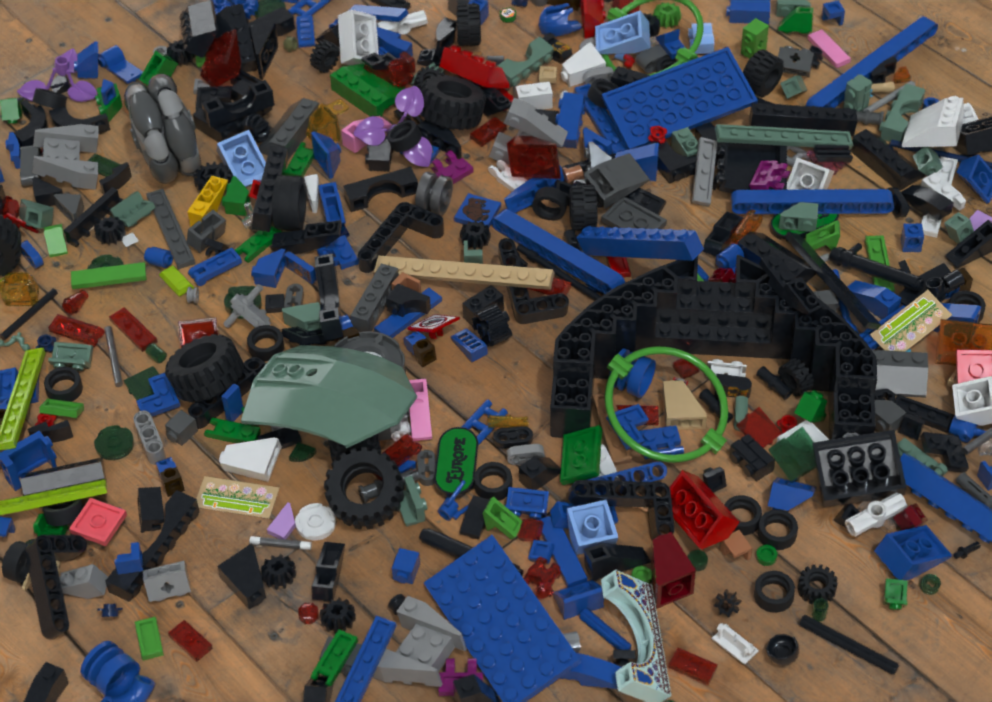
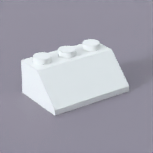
M349 10L338 15L341 64H364L361 61L362 57L372 53L379 55L376 16L355 10Z

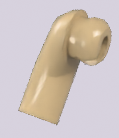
M892 81L872 84L871 93L884 92L890 94L895 90V84Z

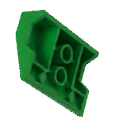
M365 63L343 66L330 74L332 91L370 117H382L384 110L395 103L397 94L406 89L382 71L371 69Z

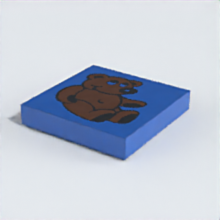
M468 193L454 216V222L467 224L468 221L474 222L476 220L478 223L483 221L484 225H488L490 228L491 220L501 208V202Z

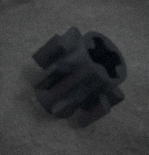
M726 589L724 595L718 593L716 598L719 601L714 604V607L719 608V615L724 613L729 618L732 615V611L735 613L739 612L740 609L736 605H739L742 600H737V592L729 593L728 589Z

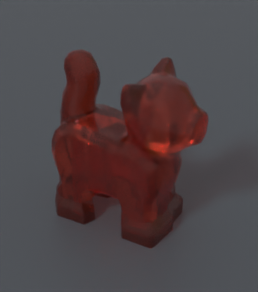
M539 557L529 567L523 578L528 586L529 583L537 585L535 593L538 599L551 597L554 593L552 586L555 580L561 576L560 566L552 563L550 568L546 569L544 564L548 561L542 557Z

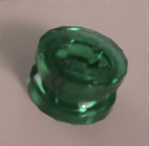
M927 574L920 583V589L927 595H934L938 592L941 581L936 575Z

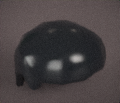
M787 634L775 635L766 646L769 659L780 666L790 665L795 662L800 651L796 638Z

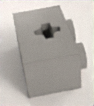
M185 561L143 570V581L149 602H159L168 597H179L191 592Z

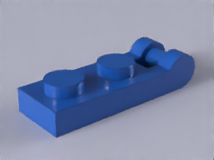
M231 247L191 267L188 274L191 278H194L198 286H203L207 280L241 264L242 260Z

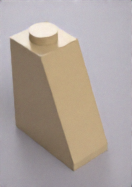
M663 381L662 394L666 427L677 425L678 430L706 429V412L684 381Z

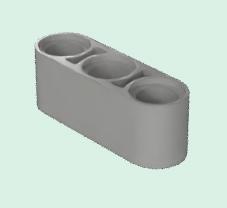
M147 411L137 412L133 419L138 437L148 461L152 465H156V462L166 459L163 443L151 414Z

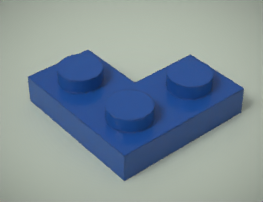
M165 373L149 378L148 382L153 395L136 401L139 411H147L151 414V417L181 407L178 397Z
M637 404L616 411V417L625 432L634 441L642 445L645 440L636 427L646 424L649 419L641 406ZM618 436L626 450L632 449Z

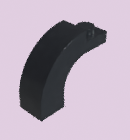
M26 99L20 103L24 116L30 122L25 127L14 132L20 149L21 146L33 145L36 129L49 128L43 107L41 105L36 107Z
M66 106L49 110L53 127L84 124L98 126V134L110 130L106 113L87 119H77L69 115Z

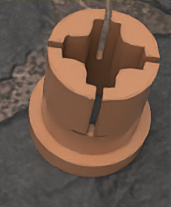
M580 165L562 168L566 183L571 184L574 180L584 178Z

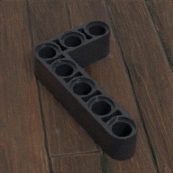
M408 202L399 203L358 252L360 271L364 273L372 272L375 269L378 255L386 256L408 228L434 239L441 238L444 235L443 217Z
M510 238L501 239L498 244L500 265L521 267L515 242ZM506 286L515 320L520 324L561 318L568 313L569 299L565 294L558 293L530 299L527 288Z
M257 357L249 358L243 363L242 375L236 383L240 387L241 397L251 389L253 380L267 364ZM226 390L219 396H214L212 399L203 400L202 402H194L189 407L188 413L196 419L198 429L206 427L210 423L211 418H217L224 412L222 395Z
M577 480L573 483L568 493V500L573 505L578 506L607 500L608 506L648 507L652 540L662 534L659 530L664 531L666 534L674 533L671 491L665 483ZM576 491H580L583 495H579ZM595 491H599L602 495H598Z
M39 535L25 546V555L41 631L44 637L50 640L60 636L69 628V619L56 560H73L86 551L87 542L79 535Z

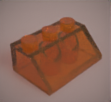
M941 319L935 364L956 366L957 350H992V324Z

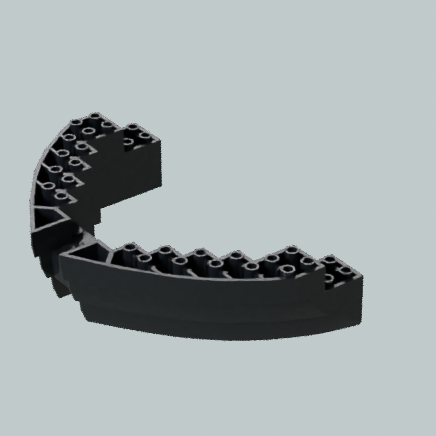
M740 255L736 257L734 283L697 281L698 256L693 261L676 260L648 271L615 287L591 303L555 339L550 405L551 437L563 438L564 434L591 427L595 378H609L610 370L607 366L622 349H628L631 353L643 348L656 346L676 348L690 354L789 359V361L794 358L796 360L799 359L801 364H805V368H809L808 372L812 373L811 378L814 379V386L810 390L828 391L829 440L843 438L847 433L855 432L859 435L875 432L874 394L877 384V357L868 344L843 317L821 300L820 302L824 305V308L810 315L794 309L768 284L770 278L763 268Z

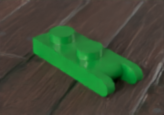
M301 142L285 170V176L304 177L314 159L313 148H305L306 143Z
M271 226L270 232L259 230L236 248L235 251L238 255L242 253L247 254L244 260L249 263L272 244L273 234L280 233L281 231L274 226Z
M211 418L210 424L215 426L213 431L205 430L204 436L231 443H242L258 440L261 429L256 426Z
M338 629L313 670L311 679L316 680L319 674L329 677L326 685L331 687L357 645L358 637Z

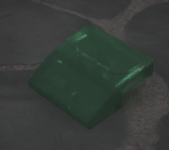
M804 427L798 429L788 438L781 439L768 449L791 482L816 468L813 450L814 441Z

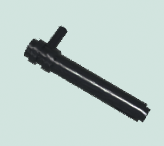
M860 243L855 244L849 250L842 247H834L830 252L829 259L837 266L842 265L843 268L854 269L913 291H921L924 286V280L919 276L857 255V252L862 249Z
M424 528L419 536L422 543L455 558L461 557L473 548L431 528ZM513 563L523 577L524 570L519 565Z

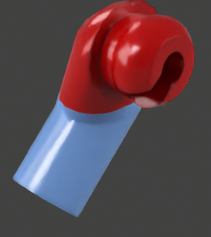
M615 54V59L625 61L624 66L632 68L635 59L630 54Z

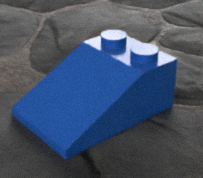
M927 525L888 533L874 550L880 557V560L885 563L893 576L898 580L913 579L952 557V554Z

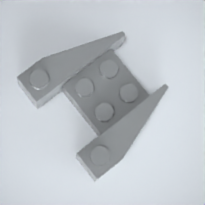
M514 97L504 124L514 127L519 131L516 138L499 132L489 157L497 161L502 160L509 165L545 171L553 166L556 155L548 153L552 144L562 148L568 131L558 124L555 126L548 120L549 117L545 114L540 115L531 104Z
M78 124L36 129L33 147L43 148V157L34 156L32 173L43 177L46 175L54 177L56 181L61 183L63 181L72 183V186L76 188L96 190L98 162L80 161V151L96 153L98 126Z
M407 596L396 612L401 626L411 631L396 652L388 649L385 650L373 678L385 683L403 681L404 684L412 685V682L425 683V686L441 687L442 681L439 670L446 662V659H448L454 648L463 651L467 649L462 633L426 602Z

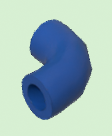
M136 675L132 684L124 693L118 696H105L101 702H146L154 689L155 682L148 677Z

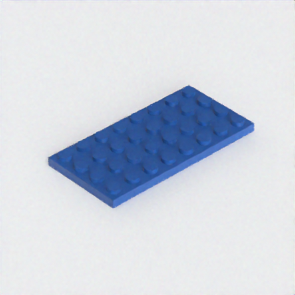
M729 47L602 94V100L628 150L655 143L656 141L650 142L648 140L652 126L666 128V139L672 137L673 131L686 127L690 130L751 107L752 103H758V99Z
M493 535L424 582L451 625L462 633L466 648L472 657L477 659L478 666L502 702H527L582 663Z

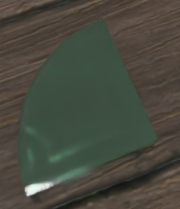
M298 442L289 456V461L303 462L309 460L316 454V448Z

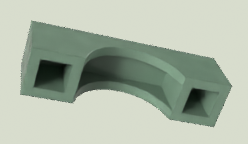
M539 36L529 43L525 53L526 61L516 62L506 59L497 65L503 69L510 84L509 88L517 86L522 79H527L533 71H538L543 64H548L553 58L552 54L555 48Z
M906 83L904 88L899 90L897 100L893 101L891 111L888 110L886 114V121H882L879 128L883 140L891 142L892 139L903 141L908 121L902 115L919 111L924 101L926 89Z

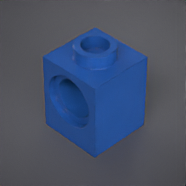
M903 224L901 234L902 251L921 252L924 240L922 224Z

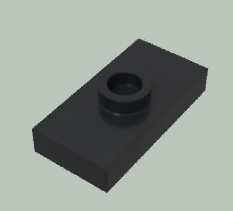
M281 428L258 436V440L278 438L282 446L281 449L302 443L298 430Z

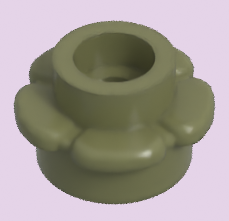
M287 36L286 40H284V48L288 49V52L297 50V40L295 37Z

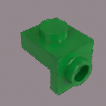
M39 514L33 524V529L38 536L65 535L68 525L51 526L46 523L44 514Z
M885 579L884 605H889V609L902 610V607L907 606V580Z

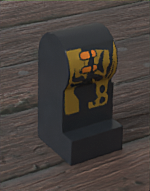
M551 32L543 37L547 43L555 48L552 60L563 63L572 56L571 48L567 44L556 40L555 35Z
M716 374L724 388L726 397H750L752 388L750 379L741 376ZM715 390L714 396L719 399Z

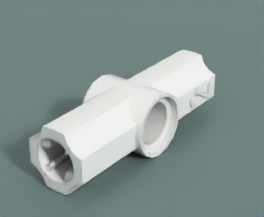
M424 10L408 14L400 22H378L377 27L403 35L407 34L411 28L427 24V18Z
M896 492L880 502H871L867 509L845 520L848 532L856 537L872 527H881L885 520L907 508L905 498Z

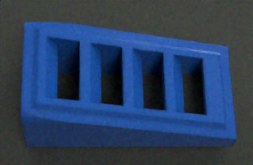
M297 16L299 47L315 46L313 16Z
M467 328L451 336V340L471 362L488 354L487 345Z

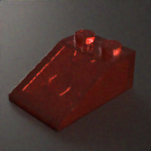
M515 136L507 142L512 177L561 178L556 143L533 136Z

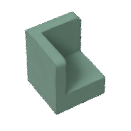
M801 75L793 76L780 83L787 99L808 91Z
M465 240L464 262L483 264V250H468V241Z

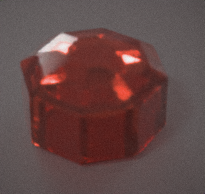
M304 603L298 609L299 620L304 624L316 622L319 619L318 607L314 603Z

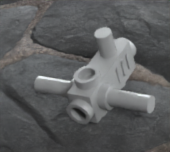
M257 284L248 296L237 293L230 300L233 313L223 323L225 327L229 328L239 316L244 317L255 328L271 324L269 322L270 318L266 315V310H260L253 304V300L263 290L260 284Z

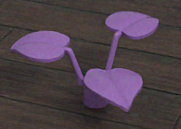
M74 48L56 57L55 68L52 69L53 72L47 86L42 81L32 80L17 90L21 97L32 101L35 89L48 90L55 73H57L59 76L68 75L70 84L73 86L68 89V96L74 101L85 102L93 100L97 92L94 86L87 81L81 80L74 84L70 74L77 73V71H74V61H77V53Z
M418 87L406 88L397 94L395 98L396 108L404 112L398 123L403 122L407 114L411 117H417L422 112L424 98ZM371 116L358 124L353 135L367 145L377 146L384 141L385 132L388 134L390 129L397 124L392 125L388 130L383 128L384 122L381 118ZM421 137L414 147L404 151L403 154L409 162L420 167H429L432 146L426 138Z

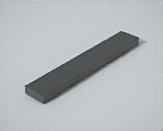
M160 189L146 193L148 201L153 202L156 207L152 211L177 268L181 269L196 264L164 190Z

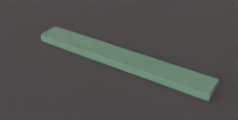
M716 124L715 126L717 142L799 147L848 145L849 149L853 147L849 131Z

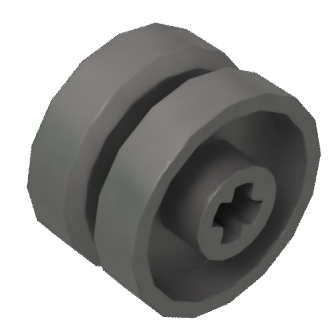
M425 172L417 187L415 205L428 211L431 210V212L438 215H444L452 197V178L443 175L438 178L435 173Z

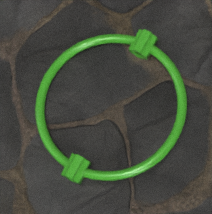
M635 0L621 10L617 7L611 8L608 11L607 19L612 21L626 16L632 9L657 0ZM690 0L671 1L685 5L694 14L697 22L694 42L690 49L680 48L675 57L677 62L664 70L698 58L695 52L702 40L704 24L699 9ZM601 54L606 62V67H611L615 71L616 67L610 61L608 54Z
M656 346L637 350L625 358L617 354L608 364L607 368L612 372L605 389L606 412L613 429L630 448L653 460L678 463L696 459L710 450L717 454L727 440L722 436L728 420L726 393L718 377L703 361L683 350ZM648 355H672L692 363L709 378L719 398L720 420L716 431L711 428L700 441L703 444L702 447L685 454H662L643 447L625 432L614 411L613 389L617 378L619 377L623 380L633 368L631 362Z

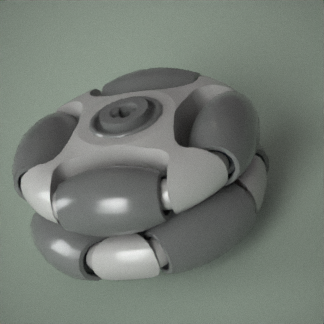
M156 74L149 80L148 88L139 82L129 84L124 94V102L129 111L132 128L130 132L136 148L142 153L153 177L162 184H170L175 180L178 172L184 176L196 174V170H200L202 164L195 135L196 127L190 110H187L183 101L177 95V86L174 80L168 75Z

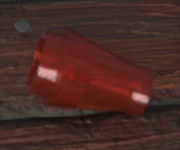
M81 289L77 293L65 298L62 303L63 310L70 315L77 313L85 300L88 299V293Z

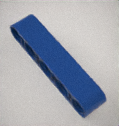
M654 462L588 480L614 481L617 476L621 481H636L633 478V474L636 471L640 474L641 479L639 482H655L666 476L667 468L662 462ZM653 467L658 468V470H659V476H658V477H656V476L653 475V473H652ZM595 491L598 495H602L599 491Z

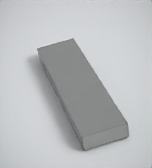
M700 137L697 150L692 203L707 207L711 204L717 150V141Z

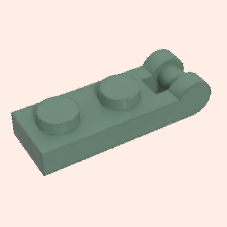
M906 438L897 443L900 457L903 453L910 454L941 476L948 472L947 467L943 463L936 462Z

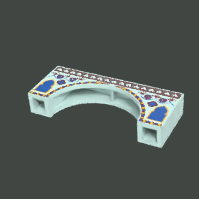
M615 569L601 579L603 597L611 601L624 614L634 632L638 647L637 663L630 662L615 672L618 691L645 702H663L671 697V690L652 585Z

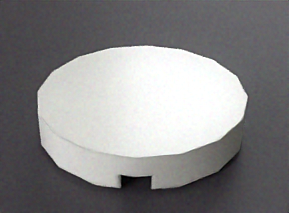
M320 503L309 504L303 507L299 514L296 515V530L300 536L307 540H322L334 531L336 526L335 514L328 506H322Z

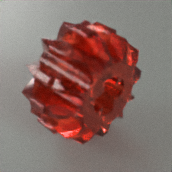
M404 57L392 60L388 66V74L393 85L403 87L412 83L414 70H412L409 60H406Z

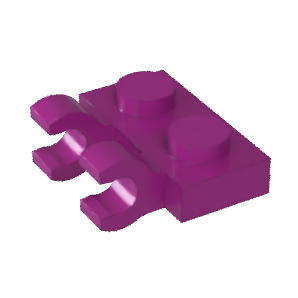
M451 150L445 153L448 157L445 162L449 166L444 168L439 159L431 161L434 165L431 169L437 174L438 178L441 175L451 177L453 184L473 173V167L464 158L458 160L455 153Z
M761 161L750 183L751 190H768L769 187L775 190H783L785 184L780 182L782 178L789 177L790 171H785L788 164H778V161Z
M446 659V672H439L442 686L439 687V696H454V680L475 674L483 681V672H477V659H468V672H455V659Z

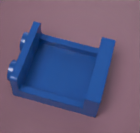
M40 431L18 442L16 448L7 449L0 453V465L3 474L14 491L22 488L19 478L24 473H29L46 462L52 468L57 467L55 462L57 456L51 448L53 444L48 436L44 437Z

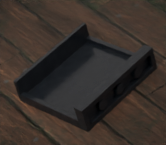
M720 142L718 148L720 158L717 164V169H720L717 176L719 191L732 193L736 190H751L750 183L761 161H778V164H787V146ZM782 178L780 183H784L783 190H787V178Z

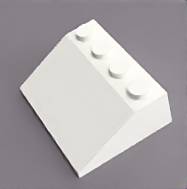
M951 96L912 114L902 147L957 146L964 120V99Z

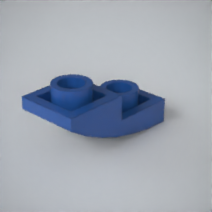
M9 132V138L5 142L6 149L10 152L11 162H14L15 168L20 169L21 149L15 134Z

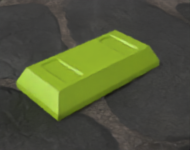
M173 265L159 274L163 281L179 297L187 293L188 287L194 289V286Z

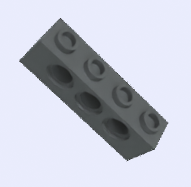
M380 264L350 315L351 323L358 332L372 331L387 306L386 297L392 291L391 283L399 276L398 268Z

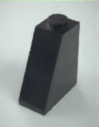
M252 543L217 566L222 581L249 610L261 604L266 598Z
M475 674L453 681L455 702H500L497 693Z

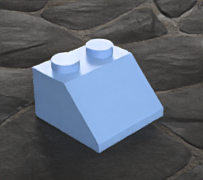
M607 500L567 508L569 536L576 555L584 554V549L602 543L616 544L619 537Z

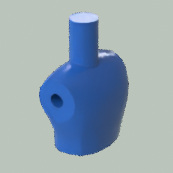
M956 415L949 429V433L959 436L962 442H969L974 436L979 437L986 432L985 430L978 429L977 424L957 419Z

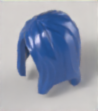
M569 3L548 6L542 11L538 26L544 36L551 32L555 37L582 28L580 22L568 20L569 14L573 12L572 8L562 11V8L568 7Z

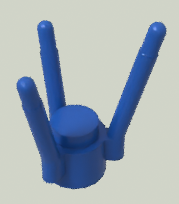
M462 480L450 498L446 497L443 504L439 507L438 513L445 520L450 521L452 518L457 520L460 515L467 511L469 504L458 511L459 505L454 501L466 483L465 480Z

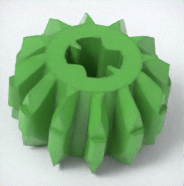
M662 2L661 5H656L653 16L656 15L657 19L660 20V27L673 28L674 25H678L681 19L680 8L675 3Z

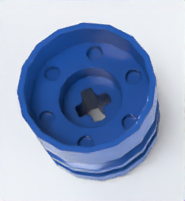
M622 349L618 354L625 358L631 353L628 349ZM645 356L631 362L633 368L623 380L619 377L617 378L614 388L617 387L618 390L622 391L627 387V393L638 398H642L645 395L656 369L655 360Z
M104 641L88 653L81 665L80 673L85 680L95 686L104 696H118L124 693L132 684L134 677L139 675L140 666L137 661L124 653L114 642Z

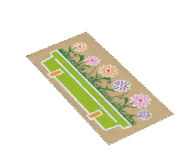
M927 290L870 335L884 350L905 352L952 316V314Z
M204 476L196 499L199 508L270 518L279 487Z

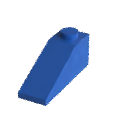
M857 280L847 286L860 302L881 320L900 308L901 297L886 287Z

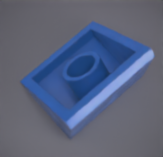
M592 580L552 592L564 620L580 615L581 611L585 608L594 611L604 607L602 586Z

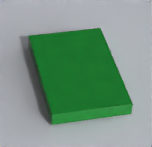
M600 425L563 435L560 474L562 485L599 476L602 428Z

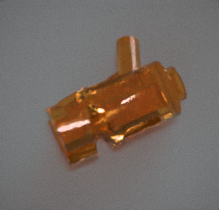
M749 210L731 235V240L734 244L738 245V241L749 232L757 231L763 222L761 214L757 220L753 218L755 210Z

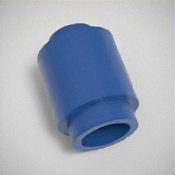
M148 247L144 254V260L150 265L167 268L172 264L173 256L169 250Z

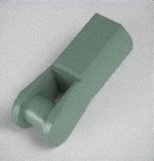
M736 396L734 428L737 431H744L748 420V398L745 396Z

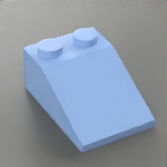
M640 10L595 26L596 50L599 54H628L649 49V21Z
M249 130L217 143V152L224 166L227 165L228 169L231 170L232 177L236 176L245 187L252 185L253 179L262 180L266 162Z

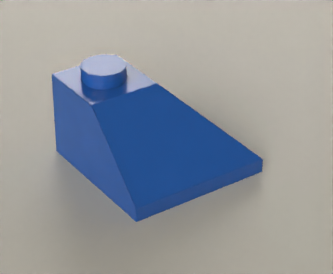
M313 131L311 132L314 158L329 179H331L341 161V148L331 137Z
M979 154L962 160L956 173L986 204L990 203L992 198V170Z
M777 477L772 485L768 506L772 507V510L789 511L812 497L817 487Z

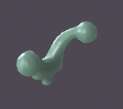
M18 332L17 336L13 335L6 343L0 339V347L10 346L19 341L24 351L30 349V346L24 343L25 338L21 337L22 333Z

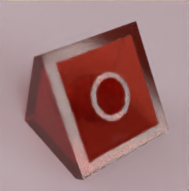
M217 317L178 321L181 348L186 343L189 344L192 340L200 339L202 336L220 334Z

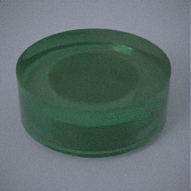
M693 550L687 556L696 571H702L708 565V556L701 550Z

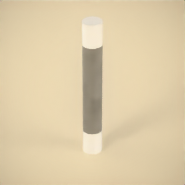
M250 537V544L252 543V545L304 550L312 549V542Z

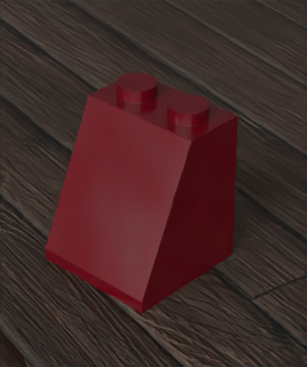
M672 532L657 536L653 539L651 559L656 609L694 594L696 569Z

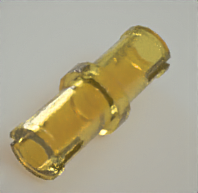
M510 414L505 416L488 415L487 423L489 424L487 426L488 428L528 427L529 421H526L528 420L527 416L515 417Z

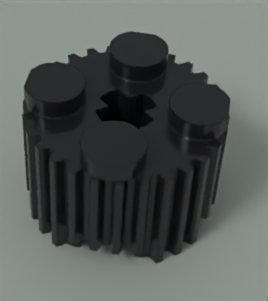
M492 304L476 311L474 318L471 319L472 328L474 331L478 330V334L482 338L481 340L487 347L494 346L513 336L507 323L510 321V317L506 311L500 310L497 304Z

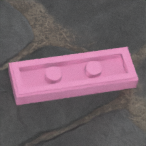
M822 29L808 35V40L815 47L822 50V54L835 68L850 63L851 58Z

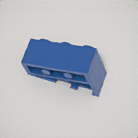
M564 92L563 98L559 99L558 108L560 109V114L556 115V124L568 131L563 147L577 149L580 127L583 125L582 116L586 112L584 94Z

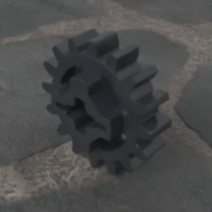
M207 162V166L201 165V170L197 169L196 174H193L194 184L198 191L204 188L211 176L227 179L228 183L232 179L231 170L228 169L227 165L223 166L222 162L216 165V162H213L212 165Z

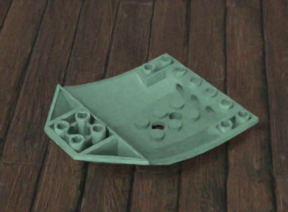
M300 345L274 354L255 377L241 422L242 424L278 426L299 430L329 439L348 448L399 424L417 399V395L403 367L383 357L348 348Z

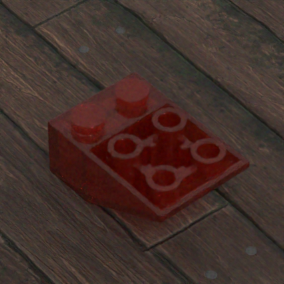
M235 29L225 32L217 39L215 38L205 55L206 58L202 65L200 76L211 87L220 86L239 74L241 58L237 31Z

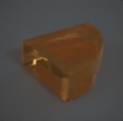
M906 66L900 67L894 74V84L911 81V76Z

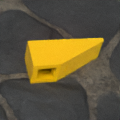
M216 176L210 177L187 211L190 227L201 221L210 211L214 210L217 212L228 183L227 179Z

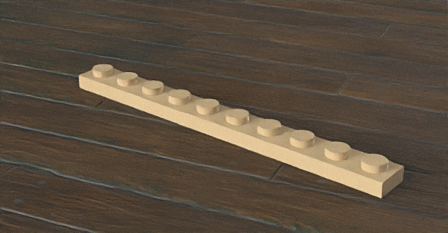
M379 255L374 269V273H376L382 263L398 268L399 275L401 272H404L416 279L551 290L554 278L553 269Z

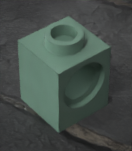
M923 147L913 155L919 171L926 176L943 168L937 153L930 147Z
M959 212L944 222L949 238L958 244L974 232L971 220Z

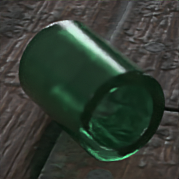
M151 343L146 348V354L157 363H162L167 357V353L155 343Z
M818 598L814 601L812 617L817 621H824L827 617L829 604L825 599Z

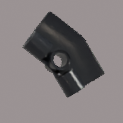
M942 263L919 275L924 280V286L921 291L905 288L898 296L901 297V304L907 306L925 291L929 290L941 302L946 298L947 293L964 285L965 280L959 270L951 272L946 264Z

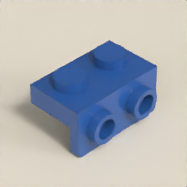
M508 487L505 507L517 517L525 514L529 515V518L541 519V516H547L549 491Z

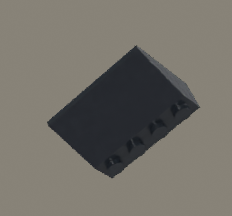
M894 430L813 443L823 508L883 499L896 492L905 495L907 487Z

